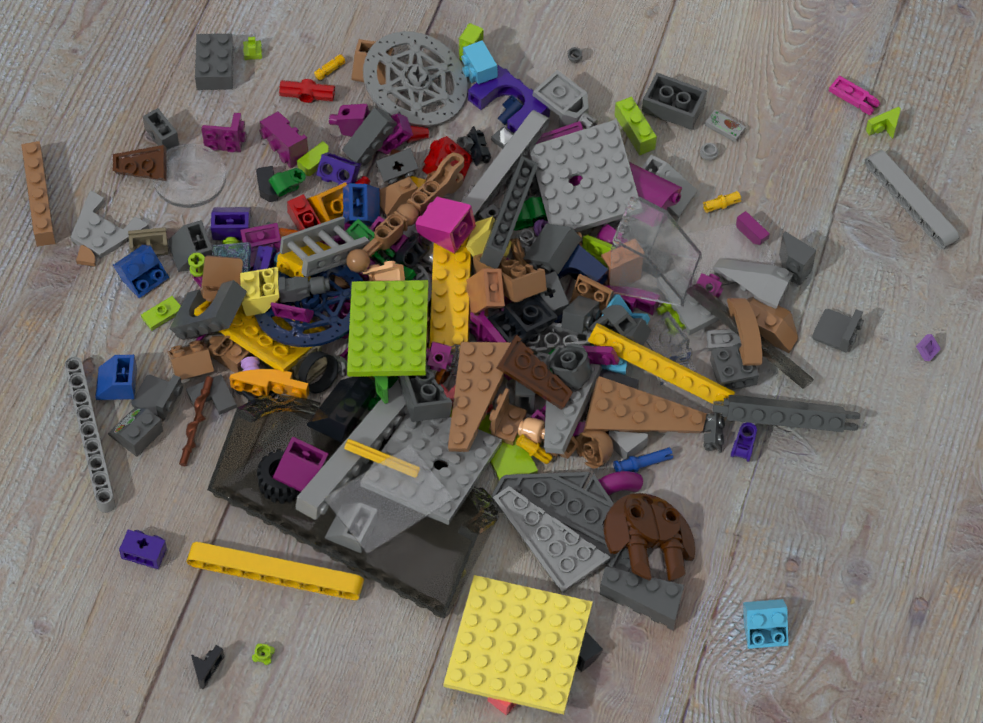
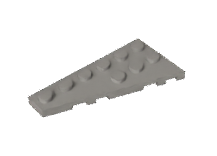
M510 486L493 497V500L562 593L611 560L609 555L584 540L579 534L556 518L551 517L543 509L531 503Z

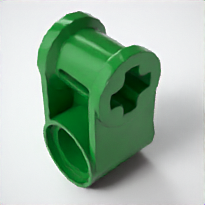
M293 168L285 172L276 173L269 179V183L278 197L297 191L299 184L304 182L306 175L303 170Z

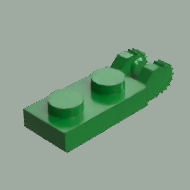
M359 219L346 230L354 240L366 237L370 242L374 239V232ZM390 248L383 250L391 258L395 255ZM378 249L371 257H374L383 266L386 261L378 254L380 251Z

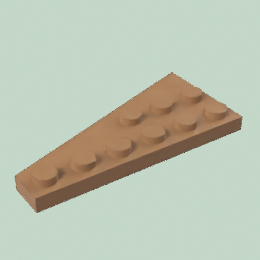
M599 376L596 380L584 431L602 430L607 432L608 430H615L620 432L701 433L707 413Z

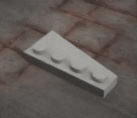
M674 270L658 277L657 283L666 298L671 301L673 310L677 311L679 320L687 328L688 335L719 321L720 315Z

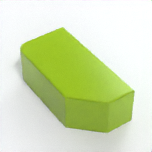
M322 141L297 160V167L303 170L307 176L313 175L318 170L321 155L329 152V146Z

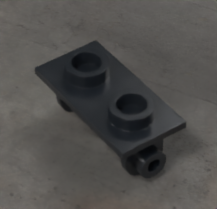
M473 126L466 137H470L474 142L470 149L474 164L477 166L480 161L489 163L491 159L488 147H482L487 145L484 133L481 130H476L475 126Z

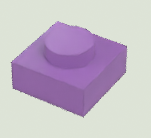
M927 334L916 345L924 361H930L941 350L932 334Z

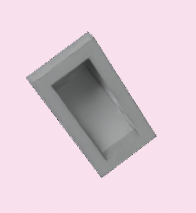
M609 431V436L613 442V449L623 460L629 459V456H635L647 447L648 434Z

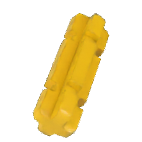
M341 54L334 57L335 60L332 59L323 65L322 69H317L314 72V76L318 80H322L325 78V75H329L338 66H342L345 63V58Z

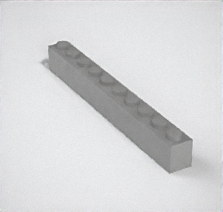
M399 380L389 389V402L385 404L381 399L297 496L296 510L317 520L321 514L324 515L329 504L337 500L340 491L348 487L350 479L359 474L361 466L369 462V459L344 449L348 439L379 450L383 440L388 439L395 426L398 427L401 424L403 417L409 411Z

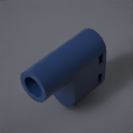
M511 95L502 104L506 110L498 119L506 125L507 120L516 114L523 105Z

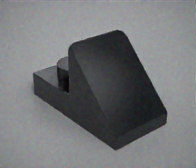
M215 645L213 650L208 651L205 661L191 655L201 689L205 688L225 657L223 648Z

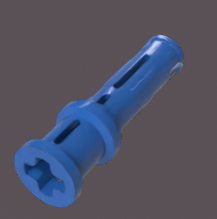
M667 447L639 457L629 456V459L615 460L613 462L615 472L630 471L637 473L640 468L673 459V455H670L673 453L671 448Z

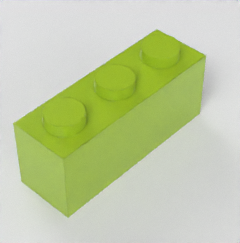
M632 96L616 102L614 116L638 155L640 156L655 150L657 136Z

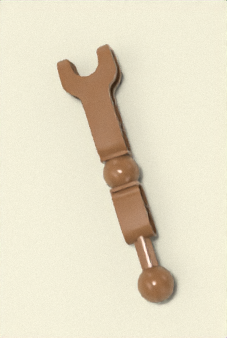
M451 153L443 159L436 172L412 194L411 199H408L407 203L400 205L393 214L376 227L372 241L363 249H354L349 252L346 258L348 268L354 272L365 271L370 264V257L378 249L386 250L390 248L403 235V231L406 232L409 226L416 224V220L424 214L430 202H433L436 197L443 198L448 193L456 192L463 184V175L459 172L464 167V157L458 153ZM454 160L459 161V162H458L456 165H454V166H451V165H450V163H451L452 161H454Z

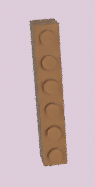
M40 141L24 143L21 145L36 245L39 247L56 244Z

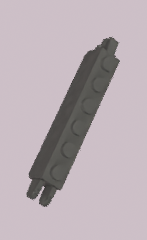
M728 395V399L724 398V401H713L712 407L713 412L722 413V416L727 417V420L834 432H843L844 430L857 431L859 425L845 422V418L860 419V413L846 411L841 406L740 395Z

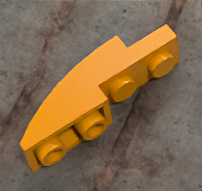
M255 369L230 375L231 388L237 391L251 392L256 396L263 395L268 397L270 390L277 394L291 395L296 399H307L309 395V384L293 380L292 372H282L275 369Z

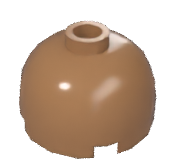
M583 431L576 437L577 442L580 444L576 448L579 457L583 456L588 461L584 462L587 466L598 468L612 457L614 452L613 442L605 431Z

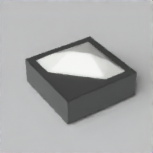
M503 126L491 136V140L503 149L514 133Z

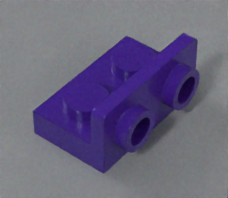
M259 246L253 271L273 268L277 250L269 246Z

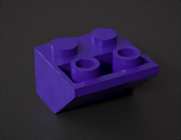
M214 207L211 212L212 239L225 240L228 237H235L237 240H242L240 230L250 228L251 207Z

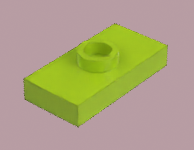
M171 296L142 313L141 318L150 330L153 331L174 318L181 305Z

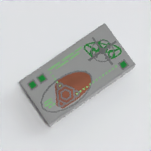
M717 110L705 122V126L734 142L740 138L746 129L744 125Z

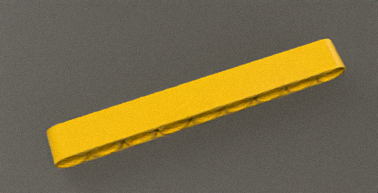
M201 542L192 543L186 561L188 565L199 569L349 600L359 599L364 579L356 574Z

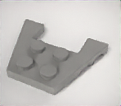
M90 191L70 236L71 241L75 244L88 247L94 255L102 258L119 248L120 244L129 239L128 231L149 229L148 223L136 216L124 229H121L97 215L96 212L105 203V200L102 196Z

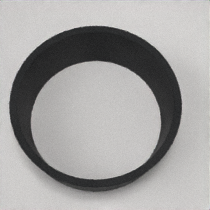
M316 351L308 355L302 362L298 372L299 381L307 383V375L312 365L319 359L326 357L327 368L325 373L317 382L309 384V392L314 394L328 389L335 381L339 369L337 359L322 351Z

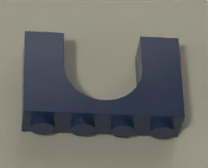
M578 244L557 275L561 279L569 274H582L603 285L608 280L609 269ZM563 314L559 315L553 323L562 324Z

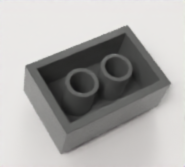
M232 33L196 34L195 82L197 90H233L234 43Z
M656 73L643 98L642 112L692 130L706 103L707 90Z

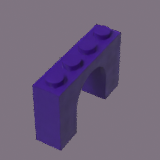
M497 65V78L480 84L475 83L468 89V101L480 110L500 96L513 95L519 99L523 107L507 120V129L512 133L517 131L533 110L546 117L550 116V108L533 96L534 90L529 89L520 79H516L507 69H503L499 65Z

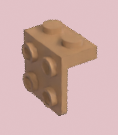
M206 256L204 258L201 286L202 297L207 301L213 302L222 283L234 280L240 285L242 259Z

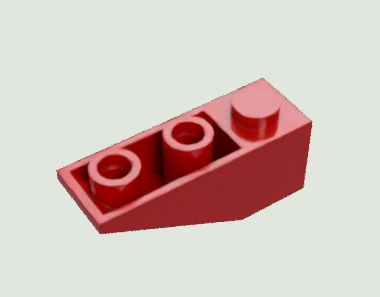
M304 194L287 201V213L299 231L321 224Z

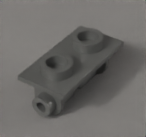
M717 412L707 414L704 431L711 433L704 434L703 446L706 451H712L713 448H717L722 453V445H724L722 430L725 427V420Z

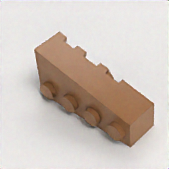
M482 253L473 256L475 274L483 268L494 269L479 262ZM503 256L497 269L502 271L504 296L513 302H520L524 298L547 290L544 269L534 270L532 265L526 264L523 266L519 264L518 260H507L506 256Z

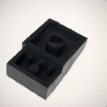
M539 294L524 298L520 302L506 304L503 311L489 317L488 320L506 342L511 343L514 337L518 335L522 339L521 341L526 344L557 320L558 316Z

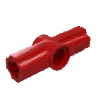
M303 79L301 82L281 80L279 96L298 98L304 103H311L313 100L333 102L335 86L316 84L311 79Z

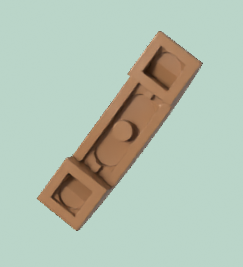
M728 298L727 303L730 315L735 317L742 344L739 351L743 366L762 365L760 331L750 303L746 298Z

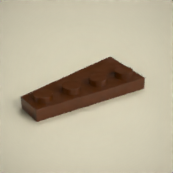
M516 335L496 368L562 410L573 392Z

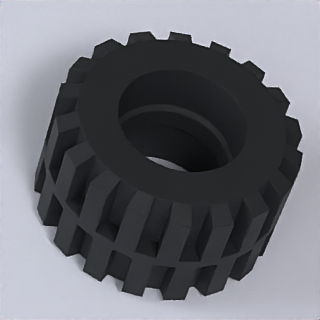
M278 449L276 453L271 451L268 453V457L264 456L262 458V462L258 464L257 477L260 492L265 495V498H271V501L274 503L280 501V504H284V501L292 502L293 498L297 500V496L301 492L272 478L284 452H281V449Z

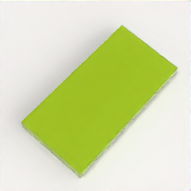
M488 414L482 420L478 429L491 434V430H489L491 423L489 420L490 414ZM517 435L513 445L502 442L490 461L498 480L504 475L538 474V469L529 453L516 445L519 435Z

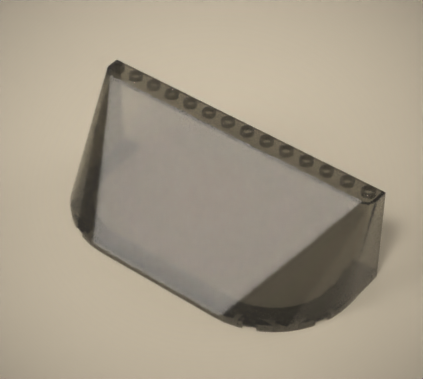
M269 395L256 398L237 407L210 480L208 491L212 492L215 497L223 498L230 502L232 506L245 510L248 515L262 519L265 524L273 525L280 532L295 537L298 542L308 544L315 551L330 556L333 561L341 562L348 569L358 571L365 578L380 583L383 588L393 590L400 597L415 602L418 607L430 610L435 616L446 618L450 614L499 518L498 506L484 488L478 489L476 486L473 487L449 525L426 517L418 511L365 488L354 490L342 489L337 500L329 504L324 515L321 514L317 520H314L296 510L297 500L295 498L290 503L284 501V504H280V501L274 503L271 501V498L266 499L265 495L260 492L258 485V464L262 462L264 456L268 457V453L271 451L276 453V450L281 449V452H284L293 436L328 453L325 465L362 420L359 419L344 440L339 442L307 426L308 421L320 407V402L286 395H279L277 399H272ZM391 435L388 439L383 440L379 451L383 450L389 439L392 437ZM439 460L433 463L434 468L438 470L448 467V465ZM362 503L378 510V522L362 553L325 539L343 504Z

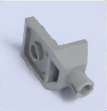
M558 70L533 91L535 98L560 116L559 128L578 121L581 122L582 127L585 129L597 125L598 120L588 114L587 92Z

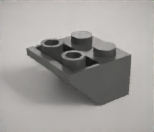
M202 220L183 225L168 240L178 272L190 268L188 258L193 253H201L204 257L213 256V249Z

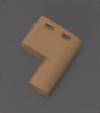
M212 336L208 348L210 355L223 356L233 345L234 341L229 339L230 336Z

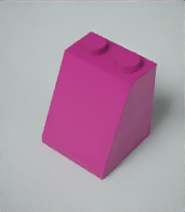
M436 197L433 202L429 203L426 211L422 216L418 217L415 224L417 233L420 236L454 254L476 227L471 205L441 197Z

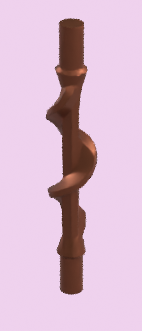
M206 376L203 389H201V395L194 403L196 415L194 421L187 425L186 435L188 440L182 449L183 452L179 462L181 466H187L190 453H192V449L196 446L194 437L198 424L206 420L202 411L213 383V378L210 376Z

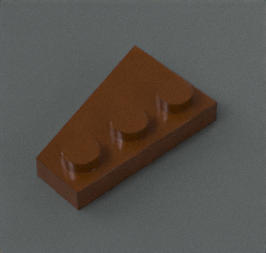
M164 145L113 154V172L167 181V148Z

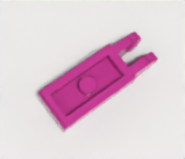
M838 76L829 87V92L860 108L862 112L868 115H872L874 112L872 106L877 108L880 105L879 100L870 95L869 92L841 76Z

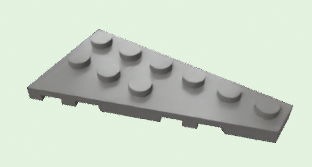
M591 364L592 374L583 387L580 389L569 388L573 393L562 410L546 400L544 437L546 453H565L595 388L596 380L601 374V365Z

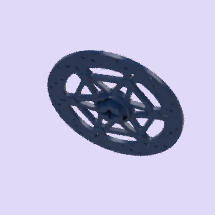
M345 264L322 271L313 277L323 276L327 279L330 275H336L343 279L350 288L343 290L329 279L330 286L336 291L315 295L310 292V296L300 301L281 303V298H279L277 302L289 306L295 305V307L301 308V302L304 309L314 311L312 318L316 316L322 321L300 323L297 320L293 321L292 319L283 318L293 327L291 331H288L274 322L272 317L275 314L272 307H270L265 313L255 315L257 323L267 336L289 346L315 347L336 341L349 333L350 311L344 319H340L338 316L345 301L351 299L352 282L363 281V279L357 272L351 271ZM279 272V277H285V279L292 278ZM338 296V297L333 298V299H330V300L327 299L328 297ZM339 302L335 312H332L328 306ZM326 311L330 317H327L321 313ZM324 325L332 326L321 332L303 334L304 330Z

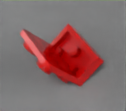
M446 136L432 142L430 152L424 160L425 164L422 171L426 174L432 173L437 170L441 161L449 154L458 153L464 157V167L459 172L463 175L464 181L472 162V157ZM454 160V161H452V162L450 163V165H451V166H454V165H456L459 161Z

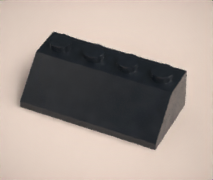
M366 376L340 380L308 421L307 426L342 442L365 412L370 400L374 398L376 393L375 381Z

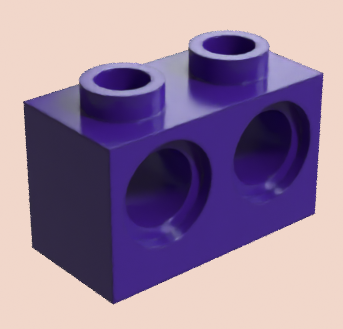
M327 152L321 155L316 175L322 177L321 180L334 181L338 185L345 182L347 184L355 183L361 164ZM328 164L333 168L332 173L327 169ZM344 170L349 172V179L344 176Z

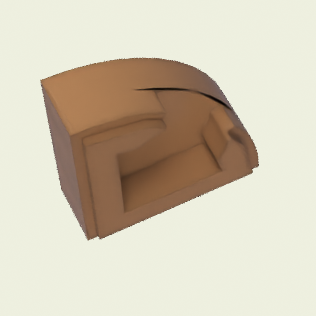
M81 245L76 259L77 264L95 267L94 253L88 247Z

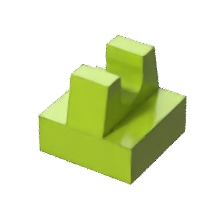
M248 37V41H243L244 60L262 59L261 40L256 41L255 37Z

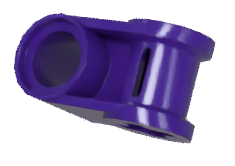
M746 422L740 426L732 448L731 457H740L750 462L757 434V428L753 423ZM744 433H750L751 436H746Z

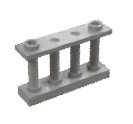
M342 216L281 237L280 253L284 254L293 251L303 261L302 274L308 277L345 264L349 252L354 249H363L369 243V240L366 237L354 240L344 231L345 218ZM339 235L346 243L339 245L331 237ZM323 240L331 249L324 251L316 242ZM308 245L316 254L308 256L301 247Z

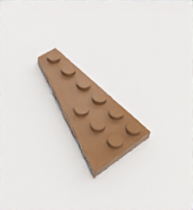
M461 342L448 442L449 452H469L478 433V428L482 420L485 419L486 411L489 405L492 404L504 379L505 373L496 367L511 344L510 342Z

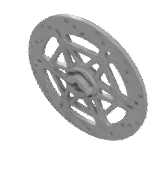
M401 31L388 34L373 44L364 60L363 79L372 100L380 109L385 110L390 117L397 113L408 117L409 124L413 126H436L453 118L463 106L468 89L467 78L463 73V66L457 56L442 42L422 33ZM409 45L408 51L390 56L386 53L396 46ZM420 47L432 51L437 56H439L444 61V63L440 64L436 62L435 60L421 52ZM414 55L417 58L418 64L412 63ZM409 56L408 64L397 60ZM421 58H423L433 66L423 67ZM378 62L385 65L386 84L380 85L378 81ZM393 64H395V65H397V66H399V67H402L403 70L400 71V70H399L398 68H396ZM390 69L399 76L393 81L390 80ZM438 70V72L433 74L432 76L428 72ZM448 72L451 73L453 78V95L446 93L445 73ZM439 76L441 77V88L432 81ZM398 82H401V84L403 85L400 87H393V85L397 84ZM429 86H431L439 94L429 90ZM407 90L409 99L398 92ZM413 93L419 94L417 102H415ZM423 93L434 97L433 99L422 102ZM392 94L409 105L411 111L399 107L387 95ZM438 101L445 104L444 107L437 111L422 112V107Z

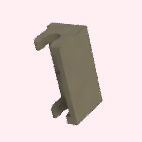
M166 227L128 231L130 253L142 245L152 247L156 256L169 255Z
M315 346L310 349L296 365L290 368L293 380L299 381L298 372L302 362L311 353L322 351L321 346ZM326 357L319 359L312 365L307 375L308 384H311L325 372L327 368Z

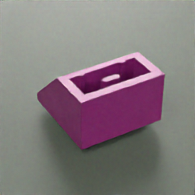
M292 436L273 479L301 492L323 467L328 453Z

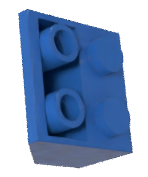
M347 184L343 187L344 224L352 225L359 219L365 225H372L377 217L380 216V189L368 184Z
M142 245L113 264L121 280L138 298L169 278L151 246Z
M114 355L98 367L96 400L135 399L137 378L135 355Z

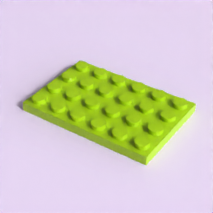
M428 280L352 282L347 362L348 377L426 375Z

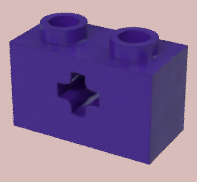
M129 529L119 548L121 559L158 570L167 551L166 542L160 536H149L142 531H132Z

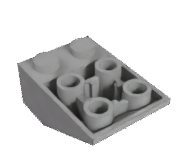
M651 155L642 168L682 187L680 201L676 205L667 207V212L679 217L698 190L667 162Z

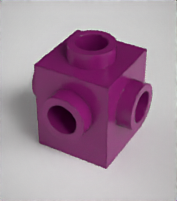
M701 273L693 290L700 293L699 296L709 302L710 299L719 298L724 288L721 287L720 278L710 273L707 276ZM708 284L713 285L711 291L706 290Z
M432 341L430 349L427 348L426 364L430 365L429 369L441 372V368L446 370L447 365L450 366L453 355L450 354L452 347ZM437 354L442 355L440 360L435 359Z

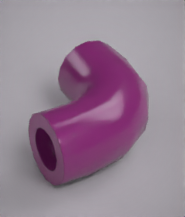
M630 471L613 472L598 479L608 496L624 490L638 492L643 486V477L639 473Z

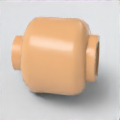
M528 417L521 421L518 435L523 434L536 444H540L545 437V422Z

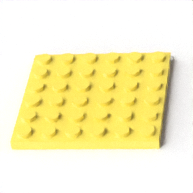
M474 575L443 686L564 715L592 608V601Z

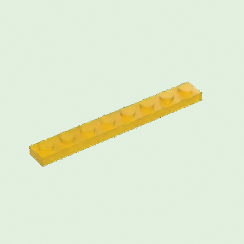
M596 323L588 339V342L596 346L613 347L618 357L712 404L713 401H724V398L728 399V395L735 394L734 391Z

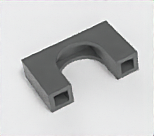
M234 280L222 283L211 305L198 316L194 315V310L204 303L206 299L202 297L199 289L188 292L169 329L175 333L176 337L182 340L228 329L247 291Z

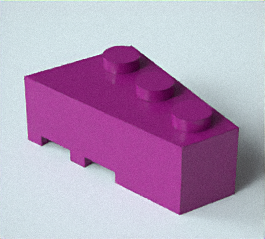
M277 111L260 121L259 132L263 139L269 141L271 149L278 152L281 161L290 168H293L297 165V160L308 152L307 136H300L297 133L299 132L298 128H291L289 126L290 121Z

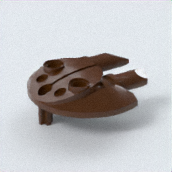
M635 493L620 498L609 509L604 521V537L610 554H617L625 546L629 553L631 572L644 579L651 580L647 548L658 549L661 547V552L664 553L668 581H675L686 574L683 558L687 561L694 560L695 541L687 521L675 507L666 500L654 495Z

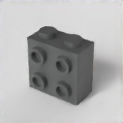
M741 343L711 350L710 362L716 381L730 390L755 386L758 383L759 374L756 365L743 366L739 351Z

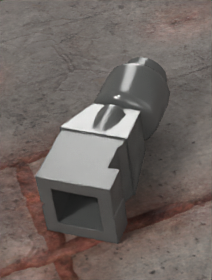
M297 276L285 279V277L278 278L281 303L300 301L310 296V292L315 295L323 294L326 290H330L329 278L325 279L323 276L312 277L309 281L307 277Z

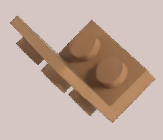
M505 388L503 394L500 393L498 396L496 410L493 409L490 414L489 420L491 423L489 430H491V435L502 439V442L513 445L518 435L519 425L522 420H525L527 410L510 405L509 389Z

